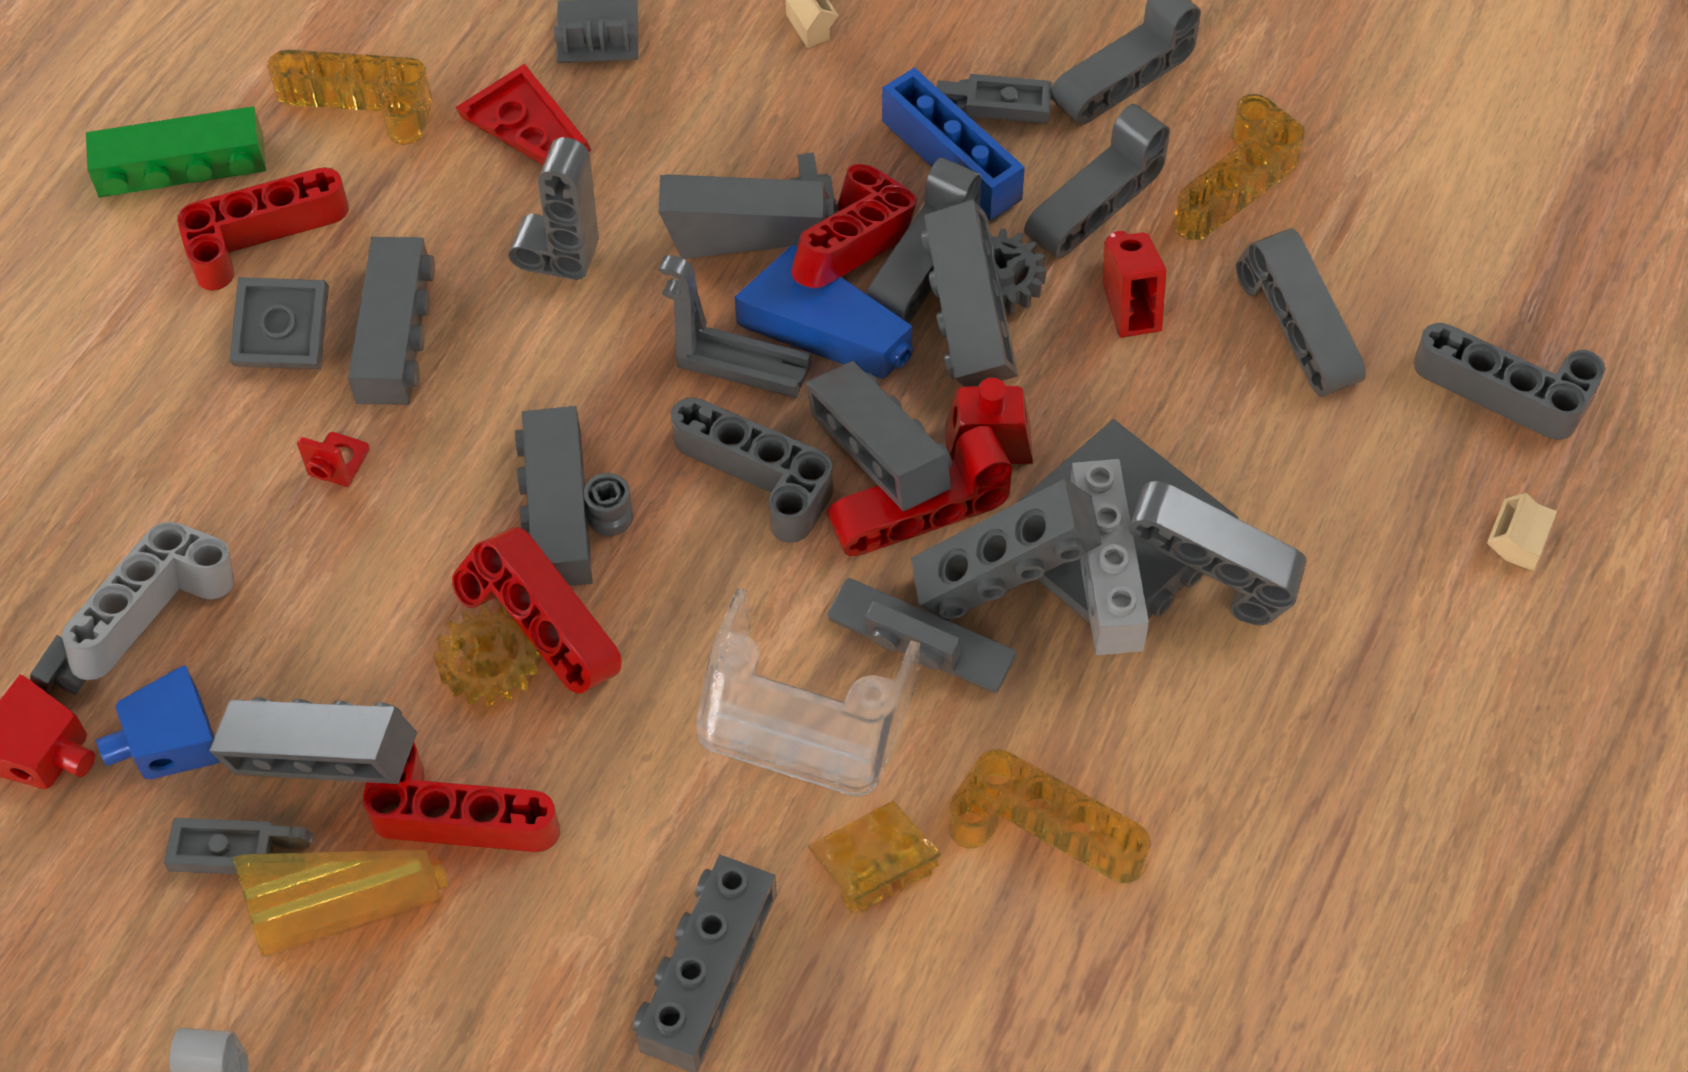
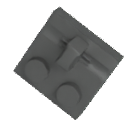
M238 277L229 362L237 367L321 370L329 292L327 282L325 280Z

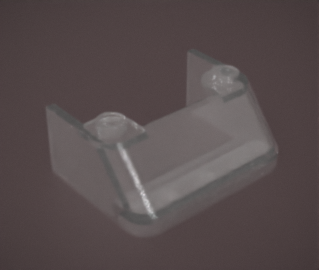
M737 588L710 650L696 718L699 742L709 751L847 795L862 796L872 792L881 780L919 681L920 643L910 641L895 681L876 675L865 676L854 682L845 702L754 674L759 663V651L756 643L747 636L750 629L747 590Z

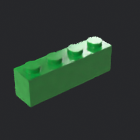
M254 106L86 132L87 170L98 197L160 189L266 171L263 133Z

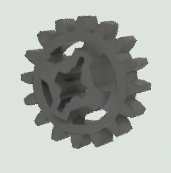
M1001 229L997 237H992L991 235L1004 306L1009 314L1012 315L1015 314L1016 304L1029 308L1031 307V296L1037 298L1041 296L1047 268L1044 267V254H1036L1037 244L1034 241L1024 245L1022 243V233H1017L1013 238H1008L1006 229Z

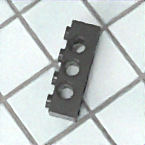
M1064 478L911 557L919 606L943 619H957L964 616L968 610L987 601L999 599L1007 591L1025 582L1041 578L1045 572L1065 562L1080 559L1085 552L1102 545L1092 496Z

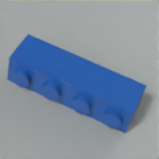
M915 67L882 87V121L931 167H933L938 158L942 157L981 174L980 207L986 213L987 219L993 220L1022 200L1025 167Z

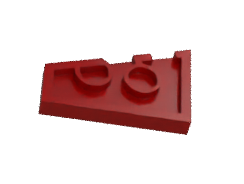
M522 64L456 107L461 118L541 165L545 162L552 142L561 137L577 140L589 152L591 151L584 136L525 64Z

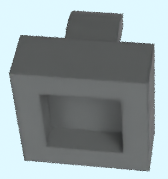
M58 635L55 636L30 673V681L48 694L57 684L63 690L76 695L86 681L72 674L63 639Z

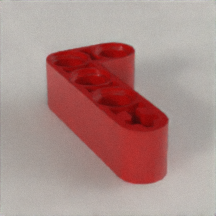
M850 165L847 168L838 200L839 212L801 233L791 269L793 279L806 287L821 288L898 244L910 226L917 203L915 194L871 165Z
M323 167L190 203L179 211L177 223L187 258L198 285L206 290L213 291L226 287L234 277V268L229 252L341 221L349 211V203L339 173L332 168Z
M979 426L961 435L955 445V460H952V467L949 468L951 489L906 511H902L879 486L845 496L833 503L827 511V516L844 553L848 556L864 555L992 511L1004 504L1010 495L1012 466L994 430L989 426Z
M512 527L480 541L455 570L452 576V587L457 599L463 605L475 608L498 598L561 682L570 691L584 693L620 672L622 660L616 645L531 535L524 529Z
M414 742L399 784L366 782L363 793L364 808L374 831L383 838L541 852L551 848L557 842L560 835V825L555 805L552 799L544 792L423 781L424 767ZM389 804L399 805L390 813H380V810ZM435 809H448L442 816L428 817ZM484 813H497L493 819L487 822L476 821Z

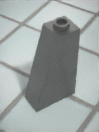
M660 175L659 214L683 259L790 247L792 244L798 246L803 231L838 212L836 199L829 198L822 181Z

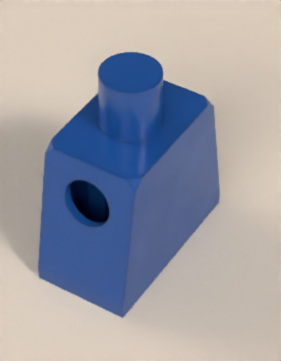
M186 665L175 669L119 700L115 708L123 729L96 739L99 752L106 767L133 757L144 779H155L220 763L209 751L215 736L198 689Z

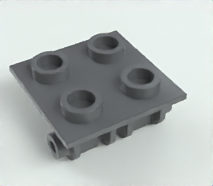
M638 0L557 1V26H554L555 42H557V63L638 60Z

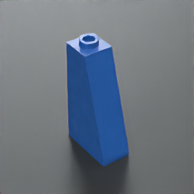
M794 244L735 296L736 322L741 327L843 365L854 361L865 373H871L873 376L881 379L888 376L895 368H902L909 361L913 353L912 325L842 277L821 288H810L797 283L791 275L797 246Z

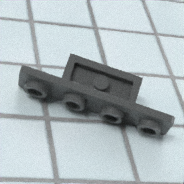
M851 578L845 580L828 611V618L831 622L870 638L877 645L887 650H897L911 656L920 664L930 669H940L992 693L999 691L1016 657L1015 650Z

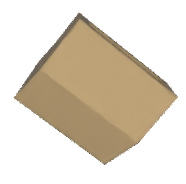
M785 0L786 16L807 48L830 40V27L839 15L829 0Z
M1527 493L1506 498L1503 501L1487 544L1505 561L1534 571L1557 511L1539 505Z

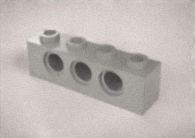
M1111 459L1072 463L1070 482L1092 496L1102 545L1085 552L1080 558L1095 655L1144 651L1149 620L1134 537L1129 531L1131 521L1120 460Z

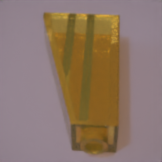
M427 850L242 854L233 857L260 955L266 958L441 902L443 898L440 890L449 887L441 858L431 861Z

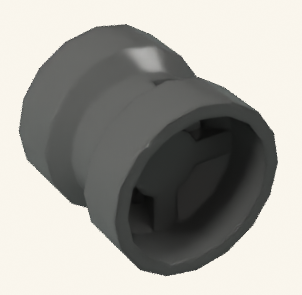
M613 473L598 474L591 478L585 485L583 492L590 526L597 533L606 536L618 535L626 531L633 520L628 483L624 478Z

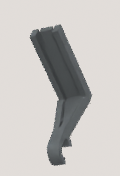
M664 256L658 270L664 275H671L678 279L672 278L668 280L662 292V295L674 300L677 367L797 398L799 387L801 388L807 374L806 370H809L811 365L810 353L706 327L707 322L697 292L693 266L678 256Z

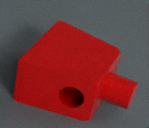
M1116 231L1110 234L1106 241H1104L1103 287L1119 338L1162 331L1167 270L1149 234L1144 232L1129 234L1126 231ZM1132 288L1136 289L1139 293L1137 299L1134 296Z
M987 378L979 386L957 389L945 424L946 449L950 454L951 460H955V445L961 435L975 427L989 426L994 430L1011 464H1033L1031 425L1022 387L1006 386L1000 379Z
M21 674L18 675L0 699V777L40 789L50 788L63 770L79 778L84 777L94 764L95 753L82 746L86 741L87 733L79 719L71 710Z

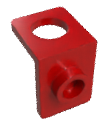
M329 432L323 443L305 437H300L297 441V446L308 475L348 488L370 450L367 442L336 432ZM339 447H346L353 451V457L347 464H345Z

